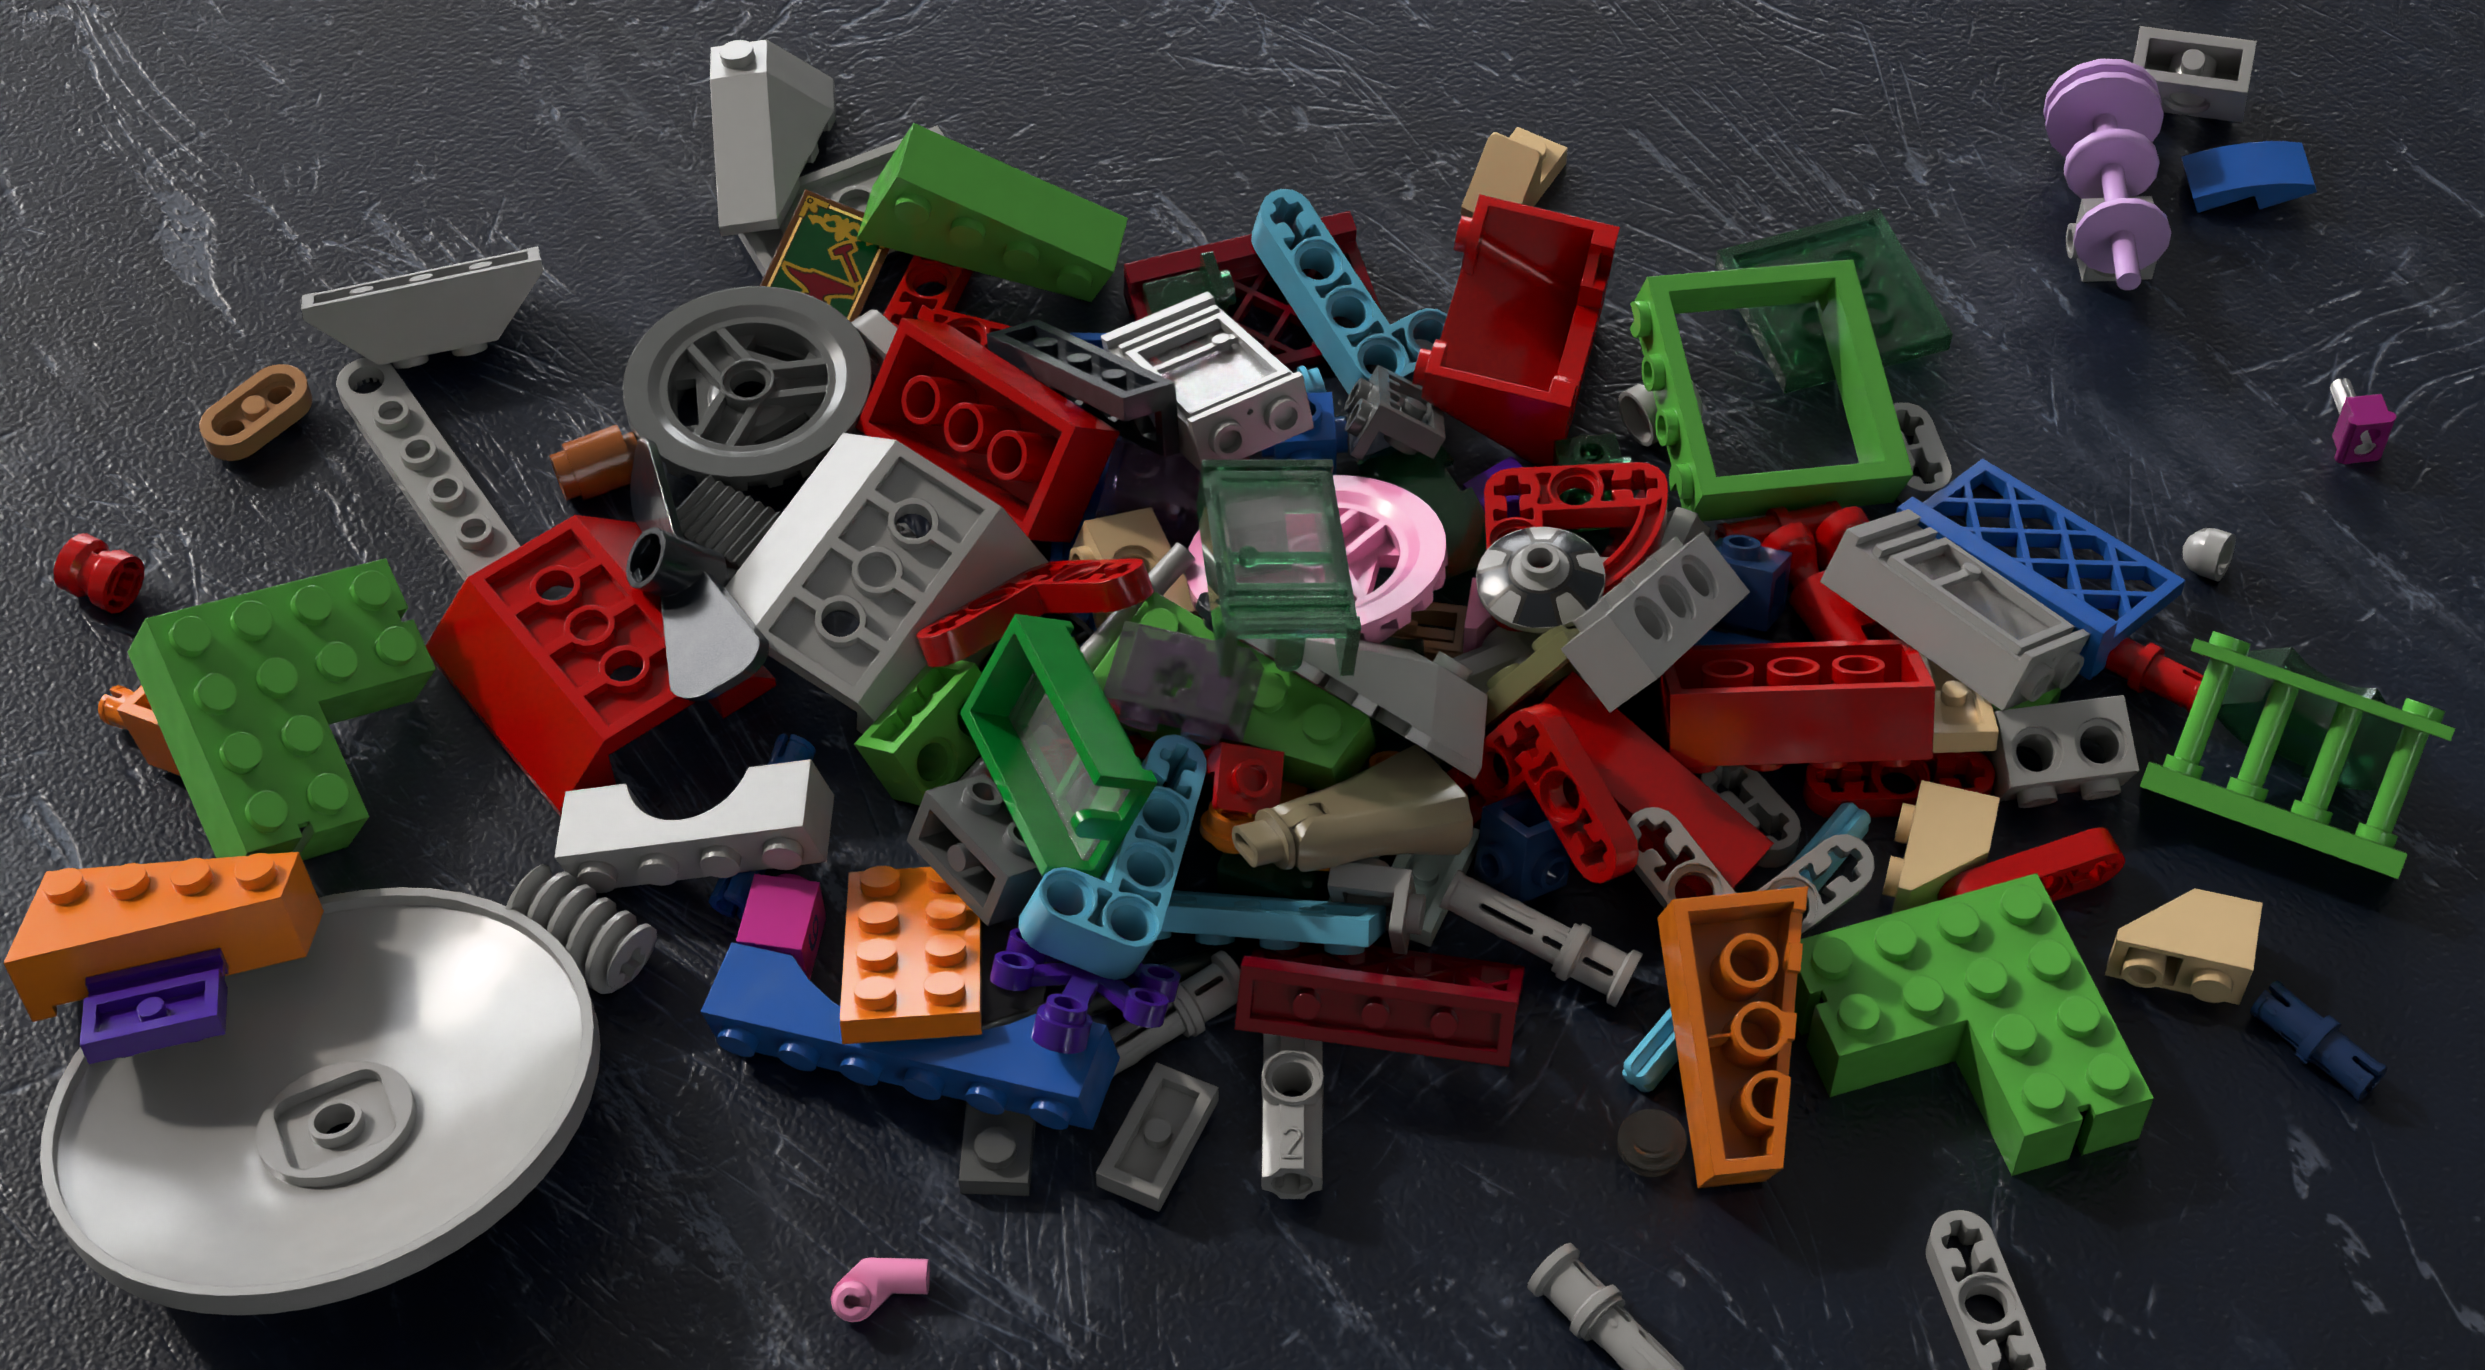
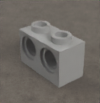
M2124 695L2000 710L1994 713L1999 730L1996 751H1986L1995 770L1993 789L1995 797H1999L2000 801L2017 799L2018 807L2033 808L2056 802L2058 800L2057 794L2081 791L2083 800L2107 798L2121 793L2120 786L2124 785L2140 771ZM2087 738L2097 742L2104 750L2105 763H2094L2087 759L2081 751L2080 739ZM2024 746L2033 749L2041 758L2042 771L2034 772L2024 768L2018 761L2016 748Z

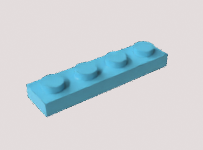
M1173 890L1161 932L1156 940L1171 937V932L1195 934V941L1206 945L1230 944L1235 941V937L1259 939L1260 947L1271 950L1294 949L1300 946V942L1324 944V951L1330 954L1354 955L1363 953L1365 947L1372 945L1386 932V906Z

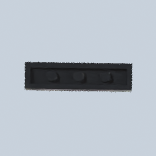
M1038 319L987 334L988 350L1120 431L1119 436L1162 457L1180 453L1176 384L1174 381ZM1155 413V426L1149 414Z

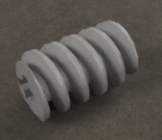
M541 864L531 870L519 882L505 908L507 910L514 909L527 916L558 939L573 957L588 986L600 994L613 993L632 981L647 963L657 940V930L647 923L637 926L635 915L627 910L617 913L616 903L607 897L597 900L596 890L587 884L577 886L576 878L566 871L557 873L552 877L550 866Z

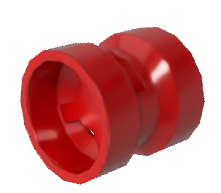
M82 533L71 538L61 549L54 566V581L56 586L76 597L88 595L91 603L112 614L120 613L130 606L141 590L145 567L142 560L121 549L110 551L107 543L87 533Z

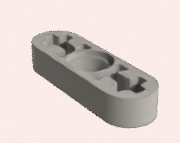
M1954 1210L1941 1215L1932 1226L1926 1245V1259L1970 1370H1998L2001 1361V1352L1998 1344L2007 1339L2003 1352L2012 1370H2046L2045 1359L1989 1224L1977 1214L1964 1210ZM1950 1236H1957L1962 1245L1974 1244L1969 1258V1267L1972 1274L1964 1279L1966 1264L1961 1252L1957 1248L1946 1249ZM1978 1294L1991 1296L2002 1305L2005 1317L1996 1323H1981L1969 1315L1965 1307V1301L1971 1296Z

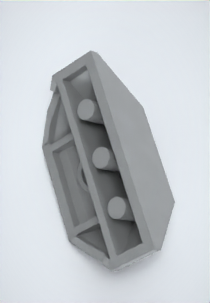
M539 247L333 290L302 295V315L305 322L377 365L393 363V367L396 369L411 368L426 363L429 360L428 355L449 350H452L454 356L473 355L488 348L487 342L497 341L542 274L543 266Z

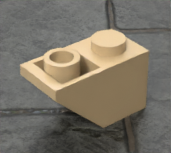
M1921 780L1916 805L1902 803L1894 841L1907 844L1904 859L1894 856L1890 857L1882 895L1895 897L1892 914L1938 901L1937 895L1939 890L1951 878L1966 870L1986 864L2000 801L1999 797Z
M2194 888L2119 928L2106 964L2105 975L2124 979L2137 987H2160L2192 994L2205 1002H2228L2240 1005L2254 970L2263 903Z

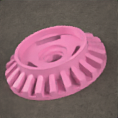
M1319 475L1285 480L1276 483L1278 496L1282 501L1292 572L1231 582L1248 589L1258 597L1260 604L1257 612L1260 615V621L1380 644L1398 629L1411 622V612L1426 610L1433 602V591L1442 588L1446 579L1445 566L1448 565L1446 535L1437 514L1427 503L1406 489L1391 483L1349 475ZM1215 514L1201 526L1188 548L1195 557V561L1185 571L1190 600L1195 610L1199 595L1208 592L1212 582L1227 581ZM1313 563H1330V565L1321 568H1303ZM1379 568H1391L1394 571L1384 584L1373 591ZM1239 637L1236 638L1237 640L1241 641L1242 643H1243V642H1246V641H1244L1243 639H1241V638H1239ZM1249 644L1250 646H1252L1253 648L1257 649L1258 651H1261V650H1259L1258 648L1254 647L1253 645Z

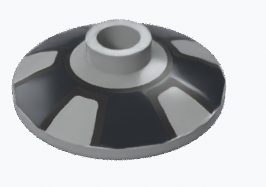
M1530 527L1501 537L1487 549L1478 564L1476 586L1481 603L1496 620L1516 630L1545 633L1560 625H1565L1566 628L1574 626L1573 621L1598 603L1605 589V569L1597 551L1580 536L1553 527Z

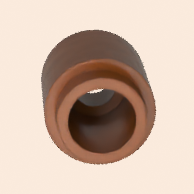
M615 424L561 444L562 451L549 455L554 473L566 501L579 496L583 501L631 484V474L637 445L633 432L622 435L619 427Z

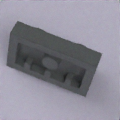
M1377 365L1369 381L1360 378L1356 382L1344 407V411L1350 413L1345 426V432L1349 433L1350 455L1362 460L1380 431L1384 433L1383 438L1395 449L1408 455H1415L1419 451L1434 459L1446 439L1443 411L1421 398L1423 387L1412 384L1410 380Z

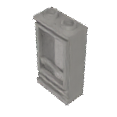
M1208 291L1100 336L1104 350L1175 382L1180 453L1203 475L1314 428L1303 375L1299 371L1296 373L1290 371L1215 304L1214 296ZM1155 413L1149 414L1155 426Z
M1910 509L1846 530L1820 582L2000 710L2004 711L2028 700L2034 702L2044 693L2056 688L2064 689L2080 672L2084 664V657L2079 654L2090 633L2084 629L2072 632L2075 627L2074 625L1946 537L1936 539L1935 537L1938 532L1931 527L1926 529L1919 527L1917 524L1921 517Z

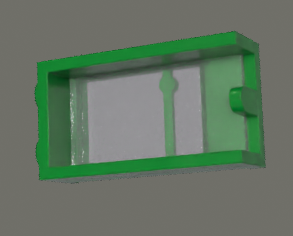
M1015 614L960 714L1041 876H1044L1054 868L1067 867L1100 879L1158 781L1152 770L1143 769L1139 757H1136L1134 747L1076 640L1070 635L1074 629L1071 621Z

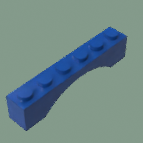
M731 942L701 1009V1014L715 1035L718 1045L732 1054L752 1057L756 1052L778 1057L785 1064L802 1071H814L816 1066L839 1071L848 1079L868 1086L876 1085L878 1081L903 1086L913 1095L927 1100H938L941 1095L964 1100L975 1109L988 1114L1000 1115L1004 1110L1025 1114L1041 1125L1059 1130L1066 1129L1069 1125L1093 1130L1120 1059L1107 1025L1092 1022L1087 1047L1083 1052L1065 1054L1039 1046L1031 1037L1036 1014L1008 1025L982 1030V1035L842 1044L840 1028L841 1006L832 1002L807 978L792 955Z

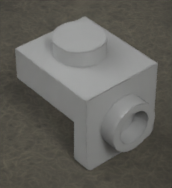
M1373 857L1330 868L1328 889L1331 902L1386 906V916L1390 917L1389 937L1392 951L1396 954L1406 955L1410 934L1421 935L1426 908V896L1416 894L1412 870L1390 867L1386 862Z

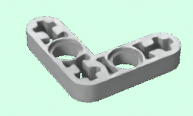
M1658 807L1644 808L1634 813L1627 821L1638 843L1642 836L1639 827L1645 825L1652 832L1662 827L1668 833L1663 847L1670 858L1675 861L1679 854L1684 852L1690 859L1677 865L1666 880L1661 881L1656 873L1664 870L1665 861L1653 848L1646 850L1644 853L1639 850L1638 861L1634 871L1664 909L1672 899H1676L1675 885L1681 878L1696 875L1704 878L1710 884L1713 895L1736 893L1681 822L1669 811ZM1849 834L1834 835L1817 845L1757 891L1808 886V913L1802 921V937L1865 888L1871 880L1875 869L1874 856L1868 845L1861 839ZM1834 852L1841 859L1851 854L1858 862L1852 871L1853 877L1856 880L1850 882L1845 876L1837 877L1825 886L1821 892L1831 899L1829 903L1823 904L1815 885L1800 875V873L1807 869L1812 881H1815L1831 865L1832 860L1828 855L1829 853Z

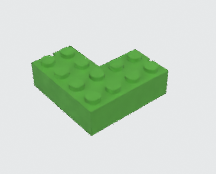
M386 558L145 618L127 653L216 858L249 856L256 853L299 852L302 860H307L347 848L369 818L329 725L413 702L436 670L414 619L401 621L408 606ZM305 827V829L301 833L299 828Z
M2037 873L1801 939L1800 943L1803 944L1801 972L1797 976L1794 1013H1797L1796 1026L1801 1035L1809 1033L1806 1047L1829 1097L1956 1061L2011 1176L2068 1160L2083 1121L2080 1114L2083 1111H2087L2076 1142L2081 1155L2139 1139L2154 1097Z

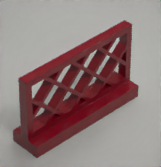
M1346 211L1320 217L1381 310L1356 243L1357 228L1351 212ZM1252 234L1124 264L1123 296L1129 314H1134L1136 321L1149 316L1148 310L1173 306L1207 291L1211 295L1227 292L1243 300L1232 319L1290 371L1297 370V367L1302 365L1310 367L1327 363L1315 342L1310 347L1299 350L1278 342L1289 322L1302 329H1305L1290 304L1285 305L1261 293L1266 283L1274 279L1254 250L1251 242ZM1314 269L1302 270L1306 276L1316 280L1320 272ZM1252 305L1280 318L1268 337L1241 324ZM1333 317V319L1337 323L1340 317ZM1190 341L1178 346V350L1186 354L1202 346ZM1215 352L1197 359L1203 362V365L1196 375L1172 380L1169 372L1162 374L1163 377L1175 382L1176 389L1183 396L1185 386L1227 385L1247 382ZM1154 357L1149 359L1152 367L1160 364Z
M1257 939L1251 956H1244L1241 964L1235 1030L1509 1067L1525 966L1410 950L1407 951L1406 955L1393 953L1392 948L1373 945L1365 947L1363 953L1354 955L1330 954L1324 951V944L1300 942V946L1294 949L1271 950L1260 947L1259 939Z

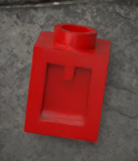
M1224 742L1203 751L1207 760V770L1203 783L1214 784L1212 806L1216 811L1256 816L1258 810L1271 809L1280 804L1284 752Z

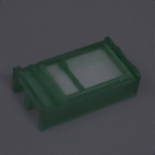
M1332 459L1202 460L1197 514L1220 677H1233L1238 639H1276L1274 649L1276 667L1281 671L1290 672L1302 665L1306 638H1334L1340 676H1354L1362 628L1360 616H1357L1332 474Z

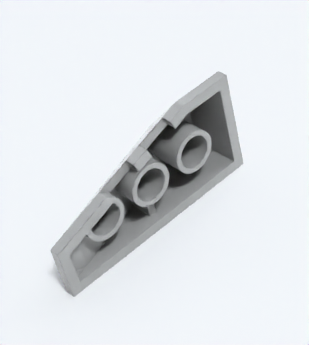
M767 39L752 42L734 40L723 46L711 47L710 91L718 221L721 236L778 229L801 188L799 176L805 164L814 163L819 153L817 142L822 132L830 131L836 120L834 80Z
M1225 614L1219 626L1473 779H1476L1482 769L1488 695L1467 683L1473 671L1448 655L1439 651L1435 659L1431 661L1410 649Z

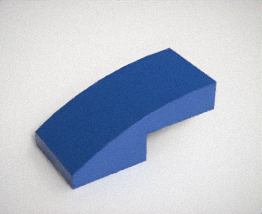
M2263 141L2241 143L2181 156L2197 213L2255 196L2260 210L2317 192L2303 145L2300 142Z

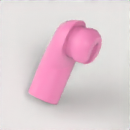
M870 1257L862 1259L832 1290L831 1304L834 1312L844 1321L859 1322L869 1317L892 1294L928 1295L929 1259Z

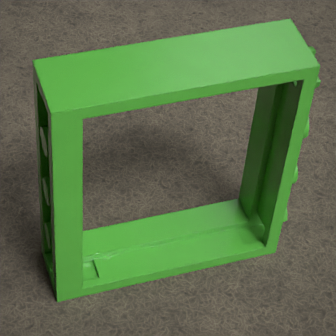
M1853 260L1649 276L1646 278L1635 301L1630 303L1634 316L1630 331L1633 337L1640 340L1644 355L1642 379L1648 392L1653 391L1657 407L1655 419L1656 435L1660 445L1667 446L1671 462L1669 473L1670 491L1678 490L1682 508L1698 513L1701 521L1763 516L1766 515L1768 509L1781 506L1785 507L1788 511L1826 504V502L1834 500L1840 504L1841 508L1894 503L1912 478L1913 472ZM1815 302L1859 463L1716 477L1675 314Z

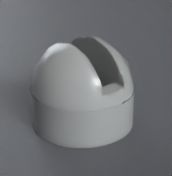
M2203 528L2190 535L2183 545V560L2188 569L2199 576L2217 582L2220 581L2225 575L2234 553L2235 535L2216 528Z

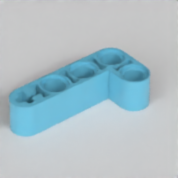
M1280 189L1272 191L1264 198L1252 230V245L1348 395L1360 378L1369 381L1372 374L1366 370L1365 365H1380L1412 382L1421 349L1415 340H1427L1434 344L1436 339L1440 340L1447 313L1438 309L1426 308L1416 311L1390 325L1311 203L1301 193L1294 190ZM1314 269L1320 272L1325 279H1312L1306 276L1302 270ZM1333 317H1345L1351 320L1356 327L1344 328L1338 325Z
M1166 735L1156 740L1142 762V768L1152 770L1158 783L1102 874L1101 879L1067 867L1054 868L1043 876L1019 916L1018 927L1021 936L1030 947L1040 953L1103 978L1113 980L1124 979L1135 972L1161 932L1206 775L1207 760L1203 751L1195 742L1184 736ZM1166 781V782H1167V786H1166V787H1162L1163 784H1164V782ZM1053 908L1059 910V911L1062 912L1063 914H1060L1059 912L1055 911Z

